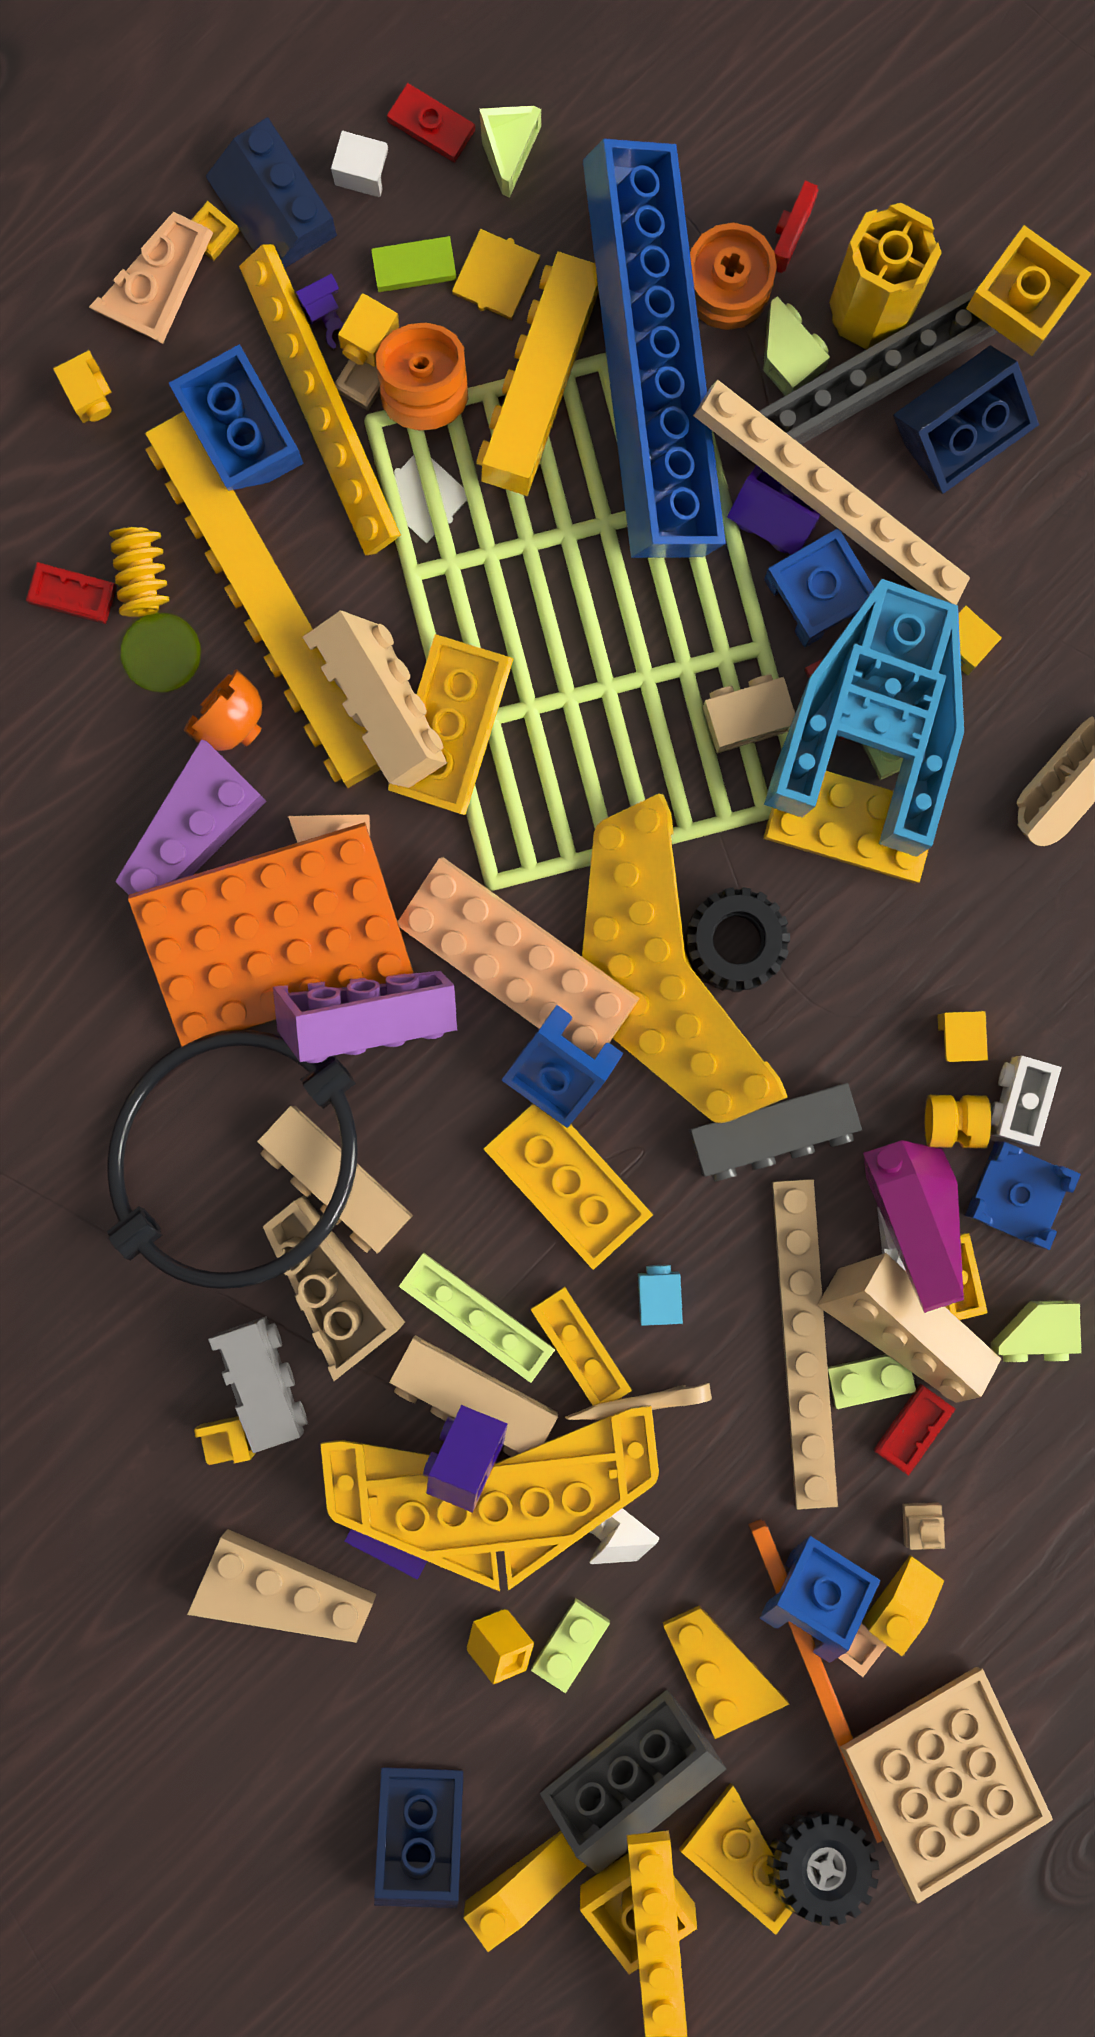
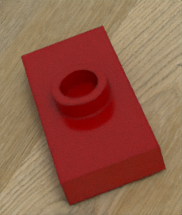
M407 83L387 114L388 123L454 163L476 130L473 122Z
M806 180L792 212L783 211L775 231L776 234L781 235L774 250L776 271L780 273L786 271L819 191L817 185Z
M37 562L26 601L32 605L106 624L117 586L113 582Z
M920 1383L916 1392L910 1397L873 1450L909 1476L956 1409Z

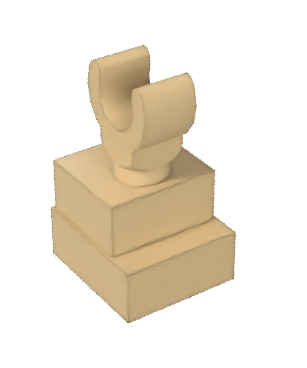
M939 1502L902 1504L905 1547L910 1550L944 1549L945 1536L942 1505Z

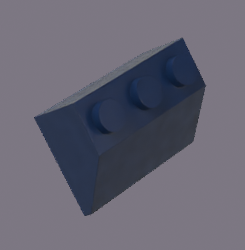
M268 117L233 138L206 175L209 184L238 226L252 251L255 252L262 244H274L284 269L337 236L333 217Z
M991 345L893 414L906 448L942 494L1039 425L1018 361Z

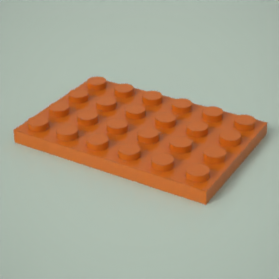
M365 822L129 894L128 897L181 1047L216 1032L243 1030L276 1020L273 987L288 985V993L309 991L308 983L325 982V987L344 988L350 983V979L366 978L377 981L379 984H386L387 976L414 973Z

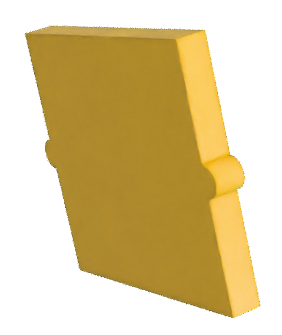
M480 229L453 287L452 294L478 305L480 311L487 309L512 320L540 260V255L514 244V239L512 238L505 240Z

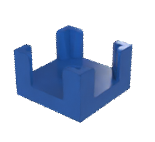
M838 528L769 567L764 578L774 596L778 592L780 593L796 620L795 633L804 648L821 639L828 629L856 614L874 589L867 574Z
M556 1005L532 1040L527 1043L502 1078V1081L568 1128L606 1082L622 1057L623 1052L612 1044L605 1043L594 1060L562 1036V1033L572 1020V1016Z
M995 1141L965 1216L1039 1248L1050 1250L1057 1233L1056 1230L1051 1229L1065 1193L1074 1192L1081 1174L1023 1152V1149L1007 1142Z
M809 1536L792 1549L785 1566L791 1567L784 1584L780 1592L768 1600L759 1618L777 1629L788 1621L823 1642L815 1647L813 1652L830 1663L849 1651L881 1580L812 1536Z

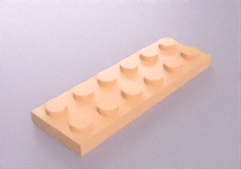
M444 857L437 860L398 920V925L402 930L540 1029L556 1005L560 1006L572 1016V1020L562 1033V1036L594 1060L605 1043H610L640 999Z

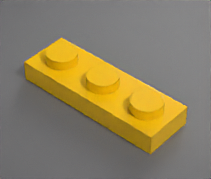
M565 1286L531 1308L532 1313L593 1406L599 1403L619 1400L632 1391Z

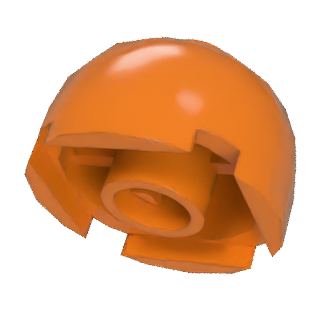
M237 669L234 670L233 675L228 674L200 704L202 706L200 710L202 716L198 719L192 715L184 731L198 743L201 740L207 741L216 751L233 749L240 742L248 746L262 729L257 725L262 715V700L258 690Z

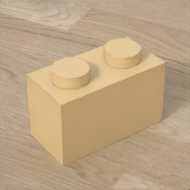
M771 674L750 680L748 682L749 687L734 691L733 686H728L709 694L711 699L705 700L703 711L716 753L789 732L795 711L784 677L773 680Z

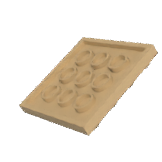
M975 1667L840 1747L909 1898L917 1904L1053 1820L985 1672L981 1668Z

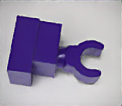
M331 273L296 291V296L311 325L320 320L323 321L327 330L325 338L327 345L330 349L334 350L336 344L332 339V334L335 330H341L344 322H341L336 313L339 307L333 295L338 293L339 287Z

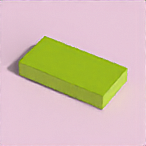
M450 236L371 249L378 292L457 280Z

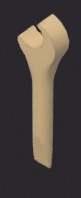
M709 1383L691 1387L681 1385L656 1393L599 1403L565 1416L567 1420H601L630 1407L651 1405L652 1410L699 1404L712 1399Z

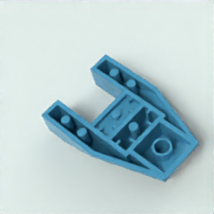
M884 579L879 581L809 678L776 763L764 805L801 818L809 813L816 806L836 735L903 758L879 844L915 857L932 847L964 735L958 605Z

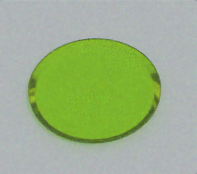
M155 613L140 618L128 629L121 645V660L128 676L140 687L153 692H168L185 685L198 669L201 658L200 642L194 629L182 618L169 613Z

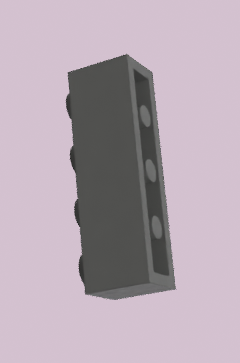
M843 1083L766 1106L729 1122H712L688 1130L702 1176L712 1175L713 1181L716 1182L736 1176L735 1168L751 1163L753 1170L776 1164L774 1156L790 1152L793 1159L814 1153L813 1145L829 1140L831 1147L854 1141L852 1133L861 1131L862 1127L849 1084Z

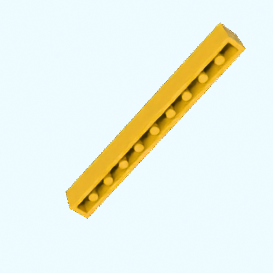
M181 412L146 432L145 434L152 446L145 449L157 471L165 467L171 478L165 485L175 503L179 505L185 502L191 515L184 519L195 538L205 537L211 549L204 554L216 574L222 571L226 574L231 584L224 587L235 608L237 609L243 605L250 617V619L244 622L255 643L263 640L270 653L264 656V659L275 678L283 674L290 688L285 690L284 694L294 712L303 710L310 723L303 726L314 747L316 748L322 744L330 758L323 761L334 782L342 779L346 787L349 788L381 770L362 738L363 734L367 732L366 728L358 725L348 715L342 705L348 699L334 680L329 682L321 667L327 662L317 647L310 650L303 639L304 635L313 630L234 490L228 491L185 412Z

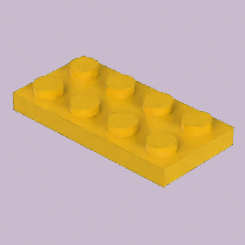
M434 635L416 695L420 697L426 707L427 713L425 717L430 728L442 740L443 749L441 751L447 763L410 788L389 783V791L466 815L513 658L440 635Z
M829 771L825 772L816 806L803 818L772 808L763 838L914 884L920 883L928 850L915 857L879 844L894 791Z
M535 1104L526 1109L484 1148L485 1152L593 1270L653 1216L649 1209L572 1125L566 1128Z

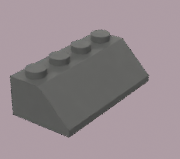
M666 1690L550 1784L540 1795L576 1858L599 1874L628 1850L626 1835L651 1832L727 1768L701 1730L673 1695Z

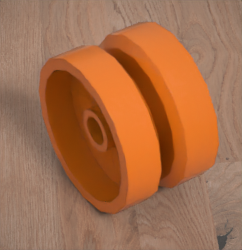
M734 222L716 225L701 234L690 252L697 315L700 320L711 327L724 330L742 328L758 319L768 305L777 269L774 250L765 236L751 226Z
M415 323L392 331L382 340L376 353V366L382 407L389 418L402 427L418 431L438 429L452 423L464 411L469 399L464 346L457 335L440 325Z

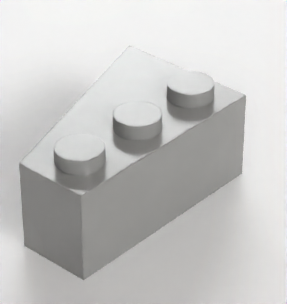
M267 1316L221 1331L208 1339L213 1351L220 1350L226 1370L222 1371V1376L226 1385L231 1384L237 1402L235 1409L252 1452L256 1453L300 1438L304 1433L303 1426L308 1424L307 1416L301 1401L294 1402L290 1387L295 1385L289 1363L281 1362L277 1348L282 1347V1341L276 1324L269 1325Z

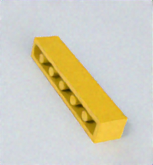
M558 251L553 266L545 265L539 284V289L544 290L540 301L535 299L532 301L527 317V323L531 324L528 336L520 335L514 358L519 359L516 370L509 369L506 374L502 393L506 394L503 406H495L489 429L494 430L490 442L483 440L477 457V464L482 466L481 482L525 496L529 494L599 293L595 263Z

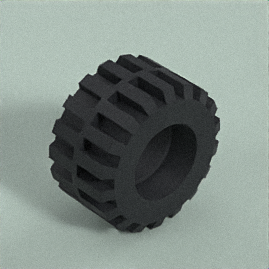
M732 887L712 894L700 904L692 915L686 929L685 949L687 956L689 955L691 960V967L702 976L701 979L704 982H709L715 988L722 991L732 990V992H741L762 985L780 970L789 952L787 947L790 942V933H787V919L785 916L782 917L779 912L780 907L775 901L771 903L766 899V894L752 892L751 888L742 887L741 889H734ZM733 916L743 917L752 922L757 928L761 938V945L757 955L752 960L743 964H732L721 958L715 950L713 944L714 931L718 924L726 918Z

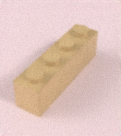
M290 1106L257 1141L264 1148L260 1154L276 1169L283 1165L294 1175L290 1182L306 1197L313 1193L324 1204L320 1207V1210L324 1213L337 1183L340 1170L341 1148L296 1106ZM357 1164L351 1194L336 1225L343 1221L354 1231L349 1237L362 1250L368 1253L372 1248L376 1253H379L413 1215Z
M416 1335L413 1337L389 1382L396 1386L394 1392L405 1400L416 1403L419 1398L432 1405L430 1412L442 1420L446 1421L448 1417L454 1419L460 1406L463 1405L508 1423L502 1451L511 1457L543 1444L558 1418L557 1411Z

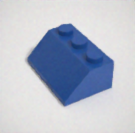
M240 344L169 382L173 393L228 491L269 483L304 464L296 444Z

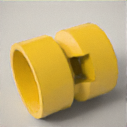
M928 1095L925 1106V1139L928 1147L951 1148L955 1142H959L962 1148H987L991 1131V1111L987 1096L964 1095L960 1101H956L952 1095Z

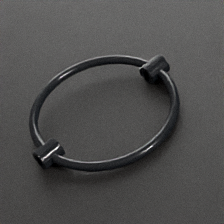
M255 1030L216 1032L194 1040L183 1047L179 1046L163 1056L148 1069L127 1096L111 1135L107 1159V1177L113 1209L119 1222L109 1229L107 1233L109 1235L108 1239L114 1248L125 1259L130 1261L138 1254H142L159 1270L177 1280L191 1285L217 1289L242 1288L256 1285L276 1278L304 1261L321 1245L337 1224L347 1205L356 1175L358 1158L357 1133L353 1114L344 1094L356 1084L349 1071L334 1055L319 1063L299 1062L281 1036ZM254 1046L265 1048L292 1059L306 1069L309 1073L300 1080L308 1094L323 1109L332 1104L341 1138V1160L337 1183L331 1200L316 1225L296 1246L282 1256L261 1266L243 1271L211 1272L196 1269L171 1258L160 1250L154 1242L163 1235L155 1219L140 1206L133 1211L131 1209L124 1180V1156L129 1131L138 1110L148 1094L161 1079L183 1062L196 1055L222 1047Z

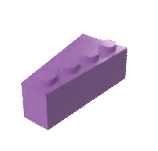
M201 740L115 882L129 895L193 875L267 801L207 741Z
M441 971L387 976L386 984H379L374 980L359 978L350 979V983L344 988L325 987V982L308 983L309 991L288 993V985L273 987L277 1032L299 1062L319 1063L326 1060L328 1056L343 1053L358 1055L364 1053L368 1048L382 1045L396 1047L403 1045L407 1040L421 1037L436 1039L443 1036L446 1032L457 1030L454 984Z

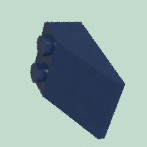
M381 1768L374 1906L457 1908L459 1901L463 1770Z

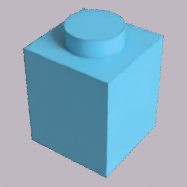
M671 1265L646 1266L647 1273H638L641 1325L683 1324L680 1273L671 1272Z

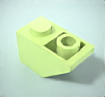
M777 296L771 301L767 315L763 371L786 396L813 381L825 371L830 356L827 354L829 351L825 342L817 334L813 333L811 335L801 324L802 318L799 312L791 304L787 303L785 305Z
M1071 1300L1030 1301L991 1342V1349L996 1354L1003 1355V1361L1026 1362L1028 1361V1354H1044L1045 1361H1068L1069 1354L1081 1353L1080 1304Z

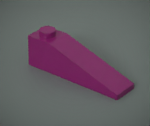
M901 1140L863 1153L866 1179L923 1312L926 1313L964 1300L958 1184L943 1149Z

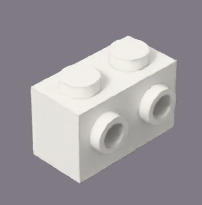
M1015 1056L1011 1058L1010 1063L1005 1062L998 1082L999 1086H1003L1000 1101H994L990 1109L992 1126L990 1135L1027 1146L1039 1147L1061 1067L1025 1056Z

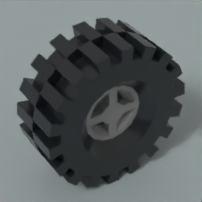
M808 1811V1816L798 1814L792 1817L794 1824L790 1826L784 1823L779 1829L783 1836L780 1840L773 1838L770 1847L776 1849L774 1857L768 1856L767 1865L773 1868V1873L768 1874L769 1882L777 1888L774 1894L778 1900L786 1904L785 1907L812 1923L816 1922L820 1925L830 1926V1922L840 1925L847 1923L845 1918L847 1915L856 1918L862 1913L858 1908L859 1904L869 1905L873 1898L866 1894L869 1886L877 1889L878 1879L872 1877V1870H879V1861L871 1858V1853L876 1851L873 1843L865 1840L864 1837L867 1834L862 1828L854 1826V1822L832 1813Z

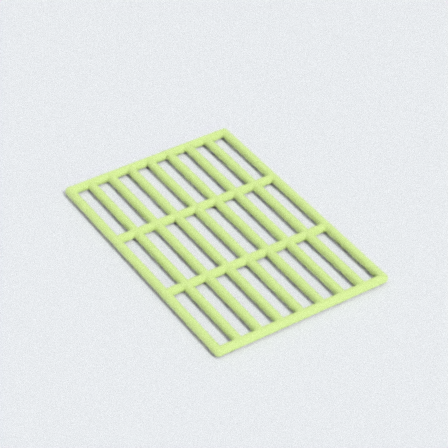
M606 353L575 360L563 394L595 519L572 524L550 437H548L540 465L557 528L534 534L524 495L506 490L518 538L495 544L460 414L452 423L447 425L479 549L456 554L424 430L418 431L407 428L441 557L440 559L417 564L382 427L396 424V422L389 418L385 410L369 413L364 419L382 493L401 534L395 540L426 661L436 633L422 580L445 574L463 643L481 648L461 570L484 564L507 655L513 658L511 670L520 702L498 708L489 737V744L521 867L498 873L476 786H474L466 812L484 885L490 891L591 866L592 849L577 853L575 851L540 713L560 708L564 710L594 828L602 820L608 818L579 703L602 698L631 807L644 801L645 797L618 693L641 688L677 824V827H673L674 834L671 835L672 844L768 820L772 807L764 805L768 790L754 742L739 748L755 806L735 812L731 811L695 673L718 668L723 688L733 686L734 691L741 690L734 663L757 658L762 676L771 674L773 680L779 678L740 530L736 522L727 518L733 504L714 433L712 431L725 540L753 642L729 648L705 556L689 557L714 652L691 658L665 559L648 558L675 659L673 663L652 668L616 534L617 529L627 527L626 511L611 514L575 377L590 373H599L616 437ZM505 379L468 388L469 399L466 405L483 402L489 425L495 406L500 405L498 397L506 395L502 393ZM490 429L491 436H492L494 430ZM598 534L601 536L636 669L634 673L615 678L612 676L577 543L579 539ZM559 544L562 545L597 678L596 683L576 688L573 685L538 552L540 549ZM523 554L559 691L535 698L499 561ZM680 678L716 817L697 822L692 821L656 683ZM521 718L525 719L560 853L558 858L539 863L536 861L501 727L502 723ZM788 732L778 735L781 750Z

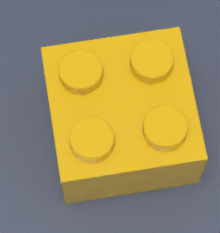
M1024 225L975 291L966 309L1033 356L1082 289L1091 273Z
M627 1853L602 1872L580 1885V1911L630 1975L639 1967ZM674 1876L680 1941L697 1929L696 1907L694 1901Z

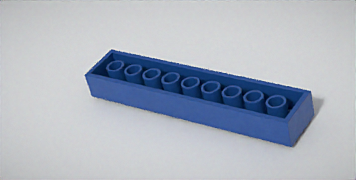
M602 139L583 159L631 558L704 557L725 545L726 541L712 430L693 416L707 393L677 145Z

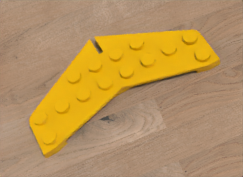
M656 794L602 820L595 828L582 957L640 998L613 1039L706 1117L716 1123H725L788 1098L780 1077L767 1061L764 1062L690 965L684 949L671 841V835L674 834L672 816L664 795Z
M651 1405L627 1408L495 1463L473 1513L426 1494L428 1477L423 1476V1471L430 1455L345 1440L321 1443L327 1511L333 1521L499 1592L496 1552L504 1551L509 1591L650 1489L656 1483L659 1475Z

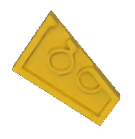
M700 1605L662 1622L715 1739L789 1705L785 1696L769 1682L757 1666L741 1652L730 1637Z
M730 1783L679 1850L776 1935L792 1912L785 1907V1903L778 1900L774 1894L777 1888L769 1882L768 1874L773 1873V1868L767 1865L768 1856L774 1857L761 1835L755 1821L741 1801L736 1789Z

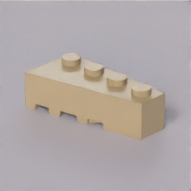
M340 610L303 636L309 649L312 650L317 647L327 662L321 669L328 681L332 682L334 680L348 699L342 705L348 715L358 725L366 728L367 732L363 734L362 738L390 784L410 788L447 763L441 751L443 749L442 740L430 728L425 717L427 713L426 707L420 697L413 692L408 682L410 679L409 671L404 663L397 658L392 648L394 644L392 635L384 625Z
M305 1195L293 1201L262 1226L277 1258L296 1246L312 1230L321 1217ZM333 1231L304 1261L284 1273L288 1276L296 1293L295 1298L301 1311H304L313 1330L314 1340L329 1365L328 1370L333 1381L396 1333L405 1323Z
M887 1253L839 1268L817 1304L818 1307L955 1403L982 1397L1001 1360L992 1349L945 1306L924 1313L907 1272Z
M227 1529L219 1540L187 1615L356 1643L374 1603L376 1593Z

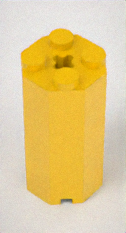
M903 203L890 205L887 210L877 212L878 209L866 212L849 243L829 302L833 314L832 322L837 328L838 334L866 350L908 326L941 255L939 243L937 242L936 244L933 235L934 227L931 218Z

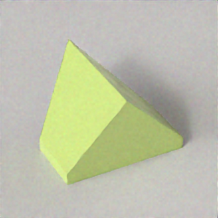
M535 106L480 109L482 145L502 195L509 198L541 128V109Z

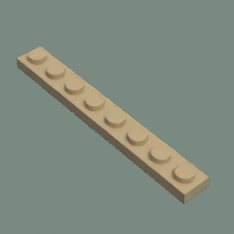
M717 380L709 388L693 415L695 418L919 592L957 605L970 579L968 575L722 382Z
M814 1179L772 1182L795 1507L797 1510L838 1507L823 1309L817 1306L822 1298Z

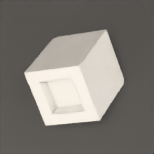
M342 131L331 167L335 185L380 197L382 192L380 177L388 152L387 143Z

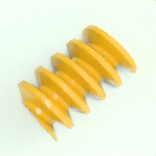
M137 527L121 528L109 532V536L116 539L111 543V551L119 555L113 560V567L121 571L115 576V583L123 587L117 592V599L126 603L119 608V614L128 617H141L159 612V606L169 602V597L157 594L158 589L167 586V581L155 578L154 574L164 571L165 565L153 562L152 558L162 555L163 549L151 547V542L161 539V533Z

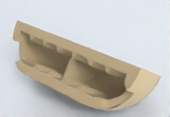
M1093 716L1084 721L1022 791L1017 800L1019 807L1018 827L1036 845L1048 846L1059 841L1095 802V719Z

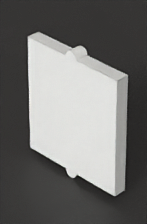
M413 455L401 469L396 468L394 474L407 525L423 541L428 543L435 534ZM432 459L448 524L453 522L452 516L467 501L465 490Z

